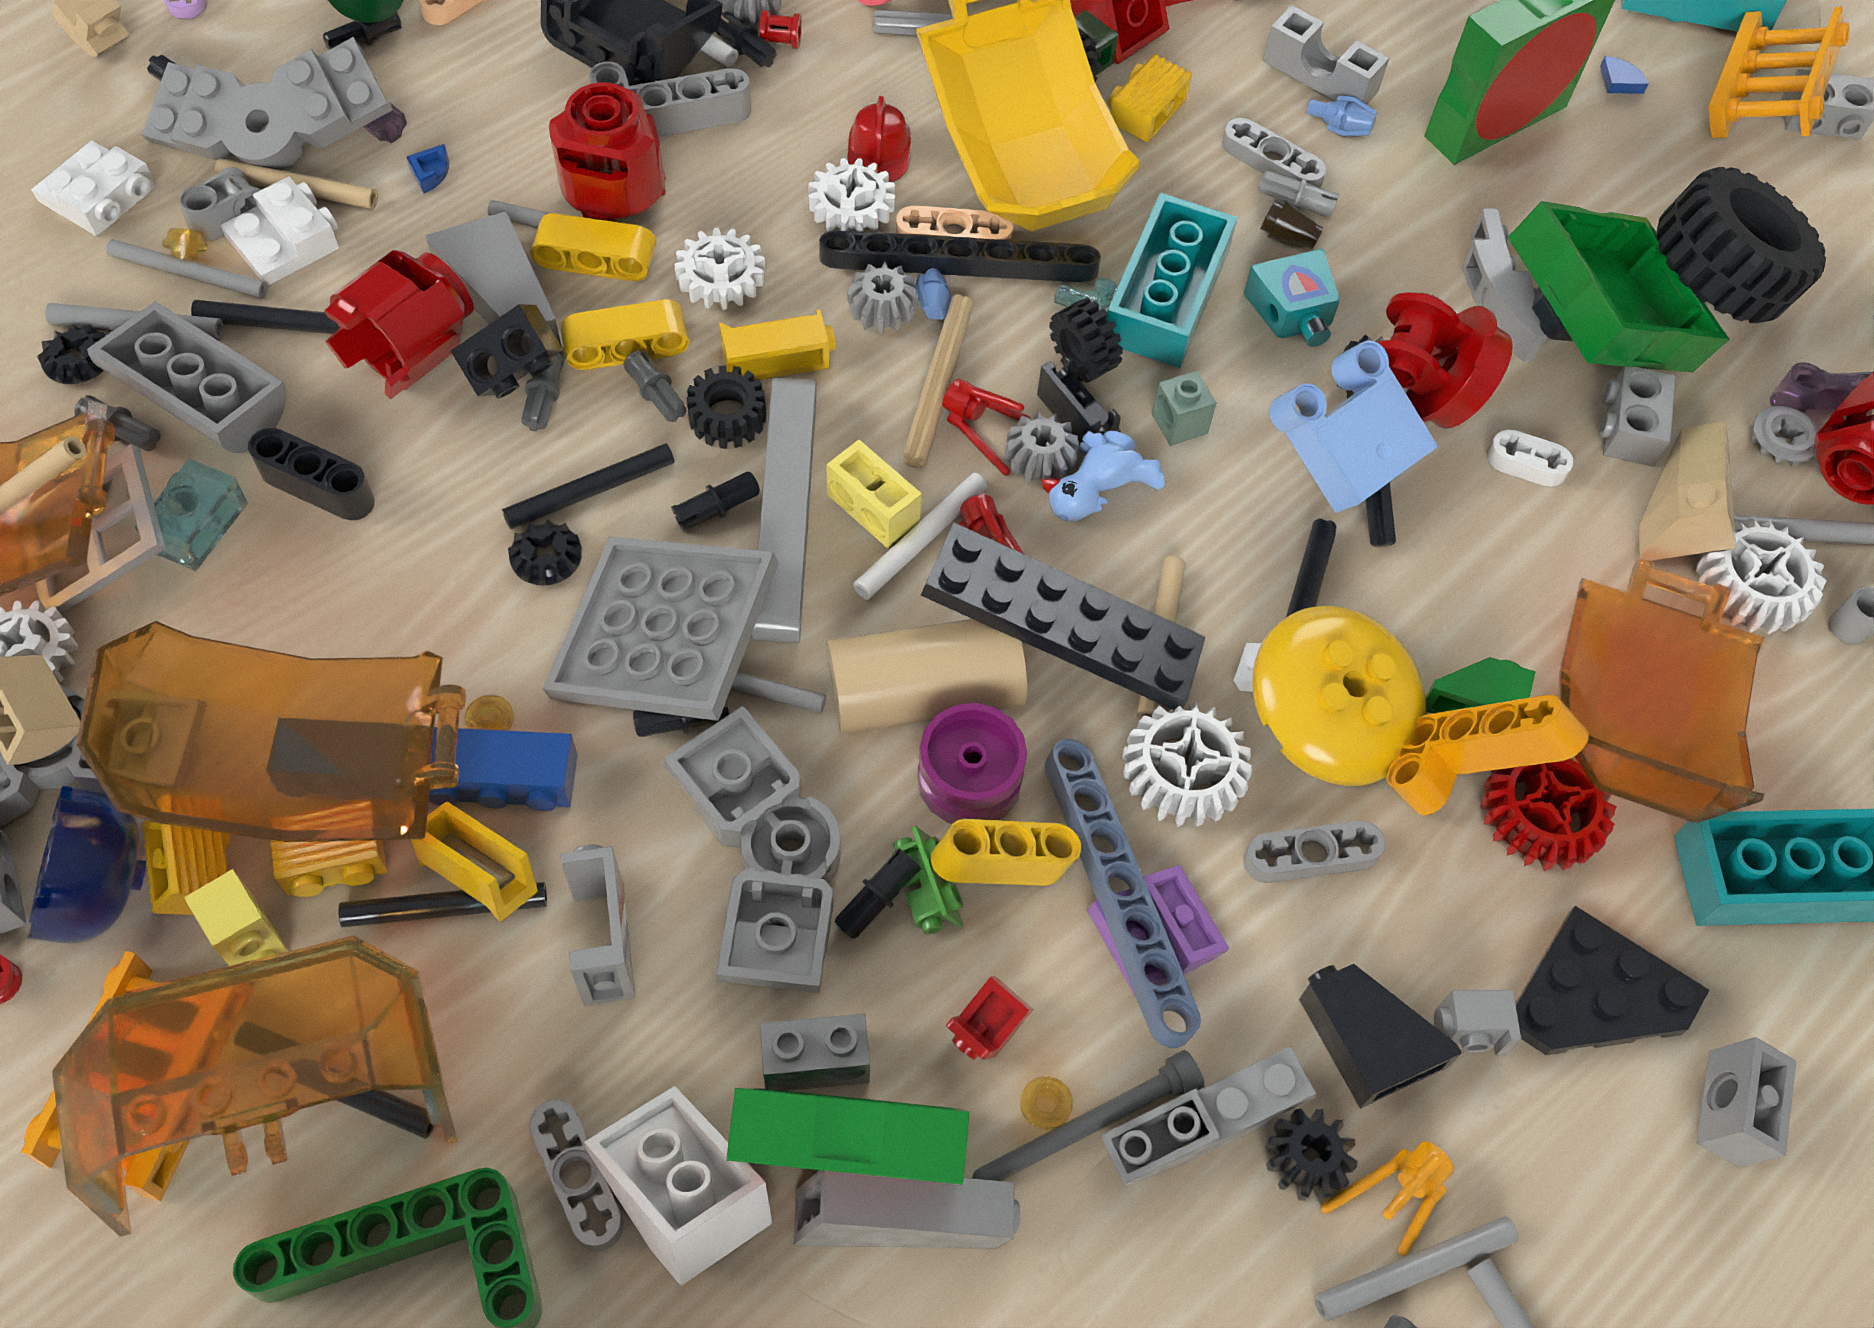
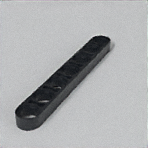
M841 230L826 232L819 239L820 262L829 268L866 270L868 264L877 269L881 268L884 262H886L888 268L892 270L902 266L904 273L925 274L928 269L935 268L942 275L1081 283L1093 281L1098 277L1101 259L1100 252L1096 248L1084 244Z

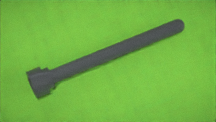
M1182 1050L1165 1059V1066L1159 1068V1075L976 1169L972 1179L1002 1181L1169 1093L1175 1097L1179 1094H1186L1194 1089L1198 1091L1205 1086L1201 1071L1191 1054L1186 1050Z

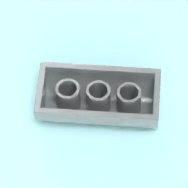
M156 301L87 349L91 360L96 366L229 452L241 453L248 451V442L251 436L264 428H275L284 411L286 390L283 381Z

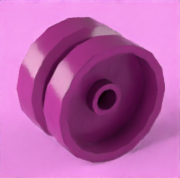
M979 703L959 704L938 713L924 729L919 747L917 778L920 796L930 811L949 824H953L961 819L999 820L1005 817L1018 801L1027 759L1024 734L1011 717L992 706Z

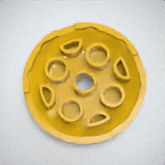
M1316 606L1297 611L1282 620L1268 633L1255 658L1252 679L1253 695L1263 726L1269 725L1275 737L1284 747L1280 751L1288 760L1307 774L1325 782L1344 786H1362L1386 778L1390 764L1398 755L1403 745L1407 746L1409 741H1415V729L1417 727L1415 720L1426 715V696L1423 682L1409 652L1391 631L1375 619L1361 612L1338 606Z

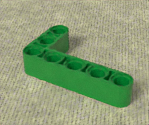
M488 1167L478 1168L255 1241L241 1250L233 1264V1276L236 1284L258 1300L272 1303L467 1239L481 1304L487 1320L495 1328H535L542 1315V1302L517 1197L506 1178L499 1171ZM492 1187L500 1189V1198L493 1207L488 1210L476 1209L475 1202L482 1191ZM436 1205L446 1206V1214L439 1225L428 1229L422 1228L423 1215L429 1208ZM390 1223L388 1238L376 1247H368L367 1237L369 1232L378 1224ZM506 1239L513 1241L512 1253L506 1261L494 1265L488 1263L487 1255L494 1243ZM326 1241H334V1251L329 1260L321 1265L313 1266L312 1255L314 1250ZM277 1259L275 1275L270 1281L257 1285L256 1274L259 1268L265 1262ZM512 1294H524L526 1296L524 1311L514 1319H501L500 1307L502 1302Z

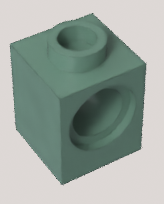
M1193 371L1159 382L1151 414L1168 444L1172 446L1208 434L1217 402L1199 372Z

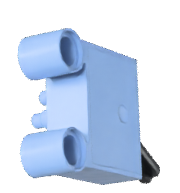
M1365 341L1339 354L1333 360L1331 366L1334 381L1339 387L1345 390H1352L1354 392L1352 396L1325 414L1327 402L1324 393L1317 386L1304 383L1276 397L1271 403L1269 413L1272 424L1287 435L1334 512L1337 513L1356 506L1365 500L1370 544L1374 547H1387L1396 542L1390 481L1428 455L1438 445L1391 371L1386 350L1375 341ZM1295 403L1299 407L1300 413L1297 411Z

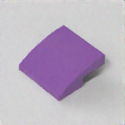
M1180 865L1143 877L1183 974L1212 961L1228 951L1227 943ZM1127 889L1116 894L1121 896H1129L1131 895L1130 889ZM1095 900L1087 911L1134 993L1098 900ZM1136 921L1126 922L1127 930L1134 938L1139 940H1147L1149 938L1146 928L1141 923ZM1153 965L1144 967L1145 975L1152 983L1156 985L1167 983L1166 976L1161 969Z

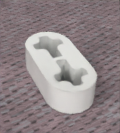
M1503 430L1497 433L1487 451V459L1494 469L1548 487L1558 486L1563 483L1573 466V457L1565 447L1516 430ZM1506 448L1512 450V455L1506 453ZM1548 461L1554 463V469L1548 467Z

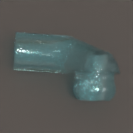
M1100 278L1095 282L1094 289L1082 291L1061 283L1056 291L1054 302L1068 307L1081 299L1089 298L1091 302L1096 301L1099 304V310L1109 307L1117 285L1110 279Z

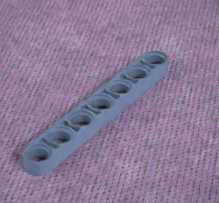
M1060 740L1054 745L1046 759L1045 769L1067 826L1079 837L1081 842V853L1079 856L1095 896L1100 903L1109 931L1149 1031L1161 1045L1169 1048L1182 1047L1186 1045L1200 1028V1012L1090 750L1077 740ZM1068 755L1079 764L1080 770L1071 771L1064 768L1060 764L1058 756ZM1084 795L1089 797L1096 805V811L1092 812L1081 809L1075 802L1074 796ZM1101 836L1106 838L1111 843L1113 852L1103 853L1096 849L1092 844L1091 837ZM1119 878L1129 886L1131 895L1121 896L1116 894L1109 886L1108 879ZM1136 921L1141 923L1146 928L1149 938L1147 940L1134 938L1128 932L1126 922ZM1153 965L1161 969L1166 976L1167 984L1156 985L1152 983L1145 975L1144 967ZM1173 1011L1179 1014L1185 1022L1186 1030L1184 1032H1176L1170 1029L1164 1021L1163 1012Z

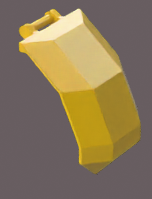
M948 0L953 19L918 28L916 33L947 130L978 199L989 212L1029 231L1106 210L1141 167L1140 160L1128 149L1095 84L1071 9L1070 0H1016L1014 3L971 15L967 13L966 4L980 0Z

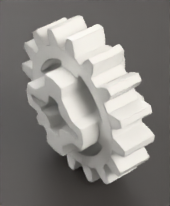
M845 158L841 159L839 167L826 163V173L816 171L814 173V182H809L808 185L809 211L814 212L816 223L826 221V230L828 232L836 227L841 228V231L855 230L863 232V228L868 227L876 232L878 231V221L888 223L889 212H894L895 184L889 182V173L885 171L877 174L876 163L864 167L860 158L855 161L854 165H849Z
M714 228L713 235L708 237L704 232L699 231L697 242L686 239L684 241L685 250H677L675 274L676 280H679L681 293L689 292L692 303L701 298L704 299L705 308L709 309L714 302H720L722 310H726L729 301H734L738 306H742L744 295L754 298L756 297V286L764 285V273H766L765 258L761 256L760 245H751V239L748 234L740 239L736 238L735 229H731L727 235H721L719 228Z
M20 600L14 602L12 611L5 612L0 607V657L43 655L56 680L61 682L64 678L58 670L61 666L70 667L74 665L75 661L68 652L78 649V644L72 637L75 631L66 618H63L54 606L46 610L43 604L37 600L31 604L29 609H26ZM45 631H48L50 634V642H48V638L44 634Z

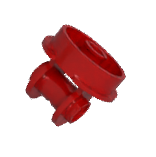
M1405 292L1393 296L1386 308V315L1395 326L1394 333L1390 340L1377 342L1386 350L1391 371L1401 387L1408 389L1406 395L1423 422L1431 421L1445 429L1464 423L1481 409L1502 381L1512 356L1513 343L1511 336L1497 326L1495 314L1484 306H1473L1457 314L1438 297L1428 293Z

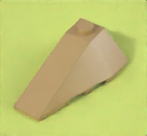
M1727 421L1687 427L1680 430L1639 524L1640 558L1642 562L1736 548Z

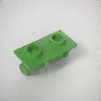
M917 826L912 827L915 840L912 841L910 837L897 840L893 846L895 851L898 847L903 850L922 869L904 886L907 888L918 882L922 885L921 888L906 894L916 927L922 928L925 935H930L940 931L943 928L941 922L946 919L958 927L964 926L958 909L963 907L962 897L954 882L941 878L934 871L931 864V853L938 844L939 839L936 836L930 837Z

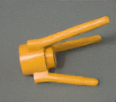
M1428 1141L1420 1142L1412 1152L1402 1148L1389 1162L1324 1202L1320 1210L1322 1213L1327 1214L1394 1172L1401 1171L1398 1174V1180L1403 1188L1384 1209L1383 1217L1390 1220L1413 1196L1416 1198H1423L1425 1196L1398 1247L1399 1255L1406 1256L1419 1236L1435 1204L1447 1192L1444 1183L1454 1173L1453 1163L1442 1149Z

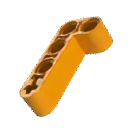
M1542 695L1428 714L1415 720L1417 723L1415 741H1409L1407 746L1403 745L1398 755L1390 764L1386 780L1388 785L1419 815H1429L1438 811L1447 802L1457 775L1564 761L1574 757L1585 747L1589 733L1579 719L1555 695Z

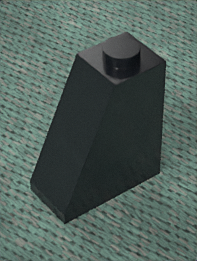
M1354 963L1338 971L1334 965H1330L1315 972L1308 978L1309 985L1299 998L1300 1003L1360 1109L1447 1069L1462 1054L1454 1041Z

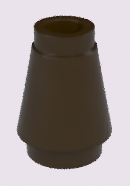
M1274 200L1260 229L1267 232V237L1313 249L1324 227L1318 225L1287 200L1284 203Z

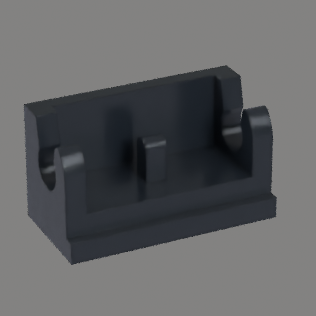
M1069 355L1064 358V366L1059 372L1056 371V367L1051 361L1041 366L1037 396L1053 415L1057 414L1060 424L1071 422L1072 434L1078 436L1079 447L1080 443L1084 442L1082 440L1083 436L1088 431L1094 434L1101 433L1102 435L1108 431L1121 432L1119 429L1120 415L1115 409H1111L1108 414L1074 375L1076 363Z

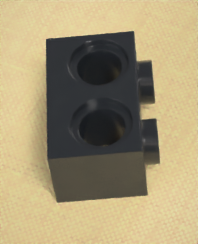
M518 304L450 352L477 396L495 395L499 399L518 389L520 385L517 381L528 373L531 376H535L550 368L554 364L551 358L563 351V348L537 305ZM525 332L530 335L532 340V347L528 353L523 350L521 345V339ZM491 355L497 361V372L494 376L488 370V360Z

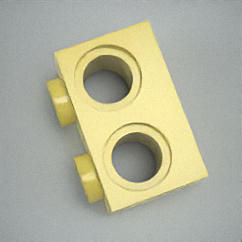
M857 440L826 464L827 495L886 548L889 549L920 522L922 493L862 441Z
M233 869L184 897L212 947L243 982L251 977H260L269 973L278 965L279 960L290 954L261 905Z

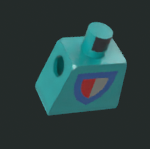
M1323 249L1251 265L1243 293L1276 337L1286 338L1303 334L1310 347L1322 345L1330 338L1331 332L1328 326L1332 324L1338 308L1339 294Z

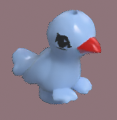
M1088 431L1083 436L1082 440L1084 442L1080 443V452L1085 457L1079 470L1072 475L1060 479H1041L1043 489L1049 494V502L1053 513L1058 518L1070 522L1079 521L1092 513L1102 510L1101 505L1107 504L1108 501L1100 497L1099 492L1115 489L1128 482H1141L1155 490L1165 487L1164 475L1159 460H1143V457L1134 451L1136 444L1133 439L1117 431H1108L1103 435Z

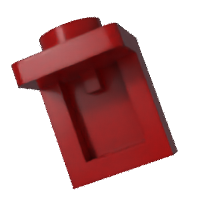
M990 976L959 1016L952 1017L945 1026L955 1034L952 1042L961 1052L974 1060L978 1056L986 1060L994 1058L999 1054L1034 1009L996 976Z

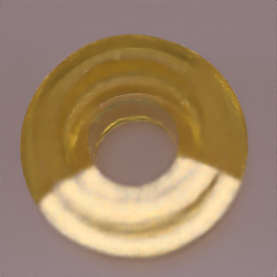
M169 228L167 230V238L162 239V246L170 249L171 256L176 258L197 259L198 253L207 252V244L203 242V233L199 231Z
M484 695L470 703L466 709L464 720L467 729L509 731L514 721V713L506 699L497 695ZM496 712L492 719H481L486 713Z
M1042 1076L1030 1081L1023 1089L1020 1099V1108L1024 1118L1029 1124L1042 1130H1052L1063 1125L1068 1120L1073 1107V1099L1068 1087L1059 1079L1050 1076ZM1041 1097H1049L1054 1101L1055 1109L1051 1112H1043L1038 1108L1036 1101Z

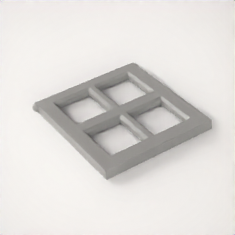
M129 444L20 514L38 601L43 604L46 610L54 606L60 614L166 549L140 449L133 444ZM123 472L130 499L97 520L91 492ZM73 504L79 532L47 551L41 524ZM134 513L141 541L107 561L101 533ZM83 545L89 573L57 593L51 564Z

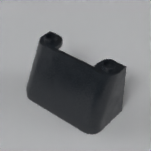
M541 0L540 22L544 36L554 47L591 68L602 62L617 63L623 67L629 86L677 78L719 28L723 3L717 0H688L685 12L665 0Z

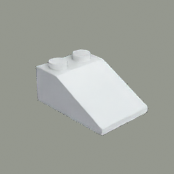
M675 1086L584 1142L587 1152L650 1250L681 1286L772 1224L766 1182L748 1163L726 1161L728 1142Z

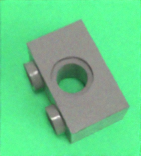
M1757 1037L1709 1051L1696 1144L1736 1167L1786 1156L1796 1060Z

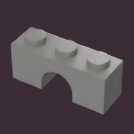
M1291 5L1271 26L1263 62L1334 101L1337 100L1338 96H1352L1367 105L1379 91L1389 57L1358 40L1341 57L1331 54L1324 47L1321 40L1324 22Z

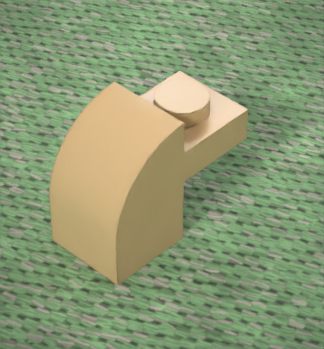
M117 0L53 1L52 17L68 36L92 57L100 55L130 36V33L119 22L121 5Z

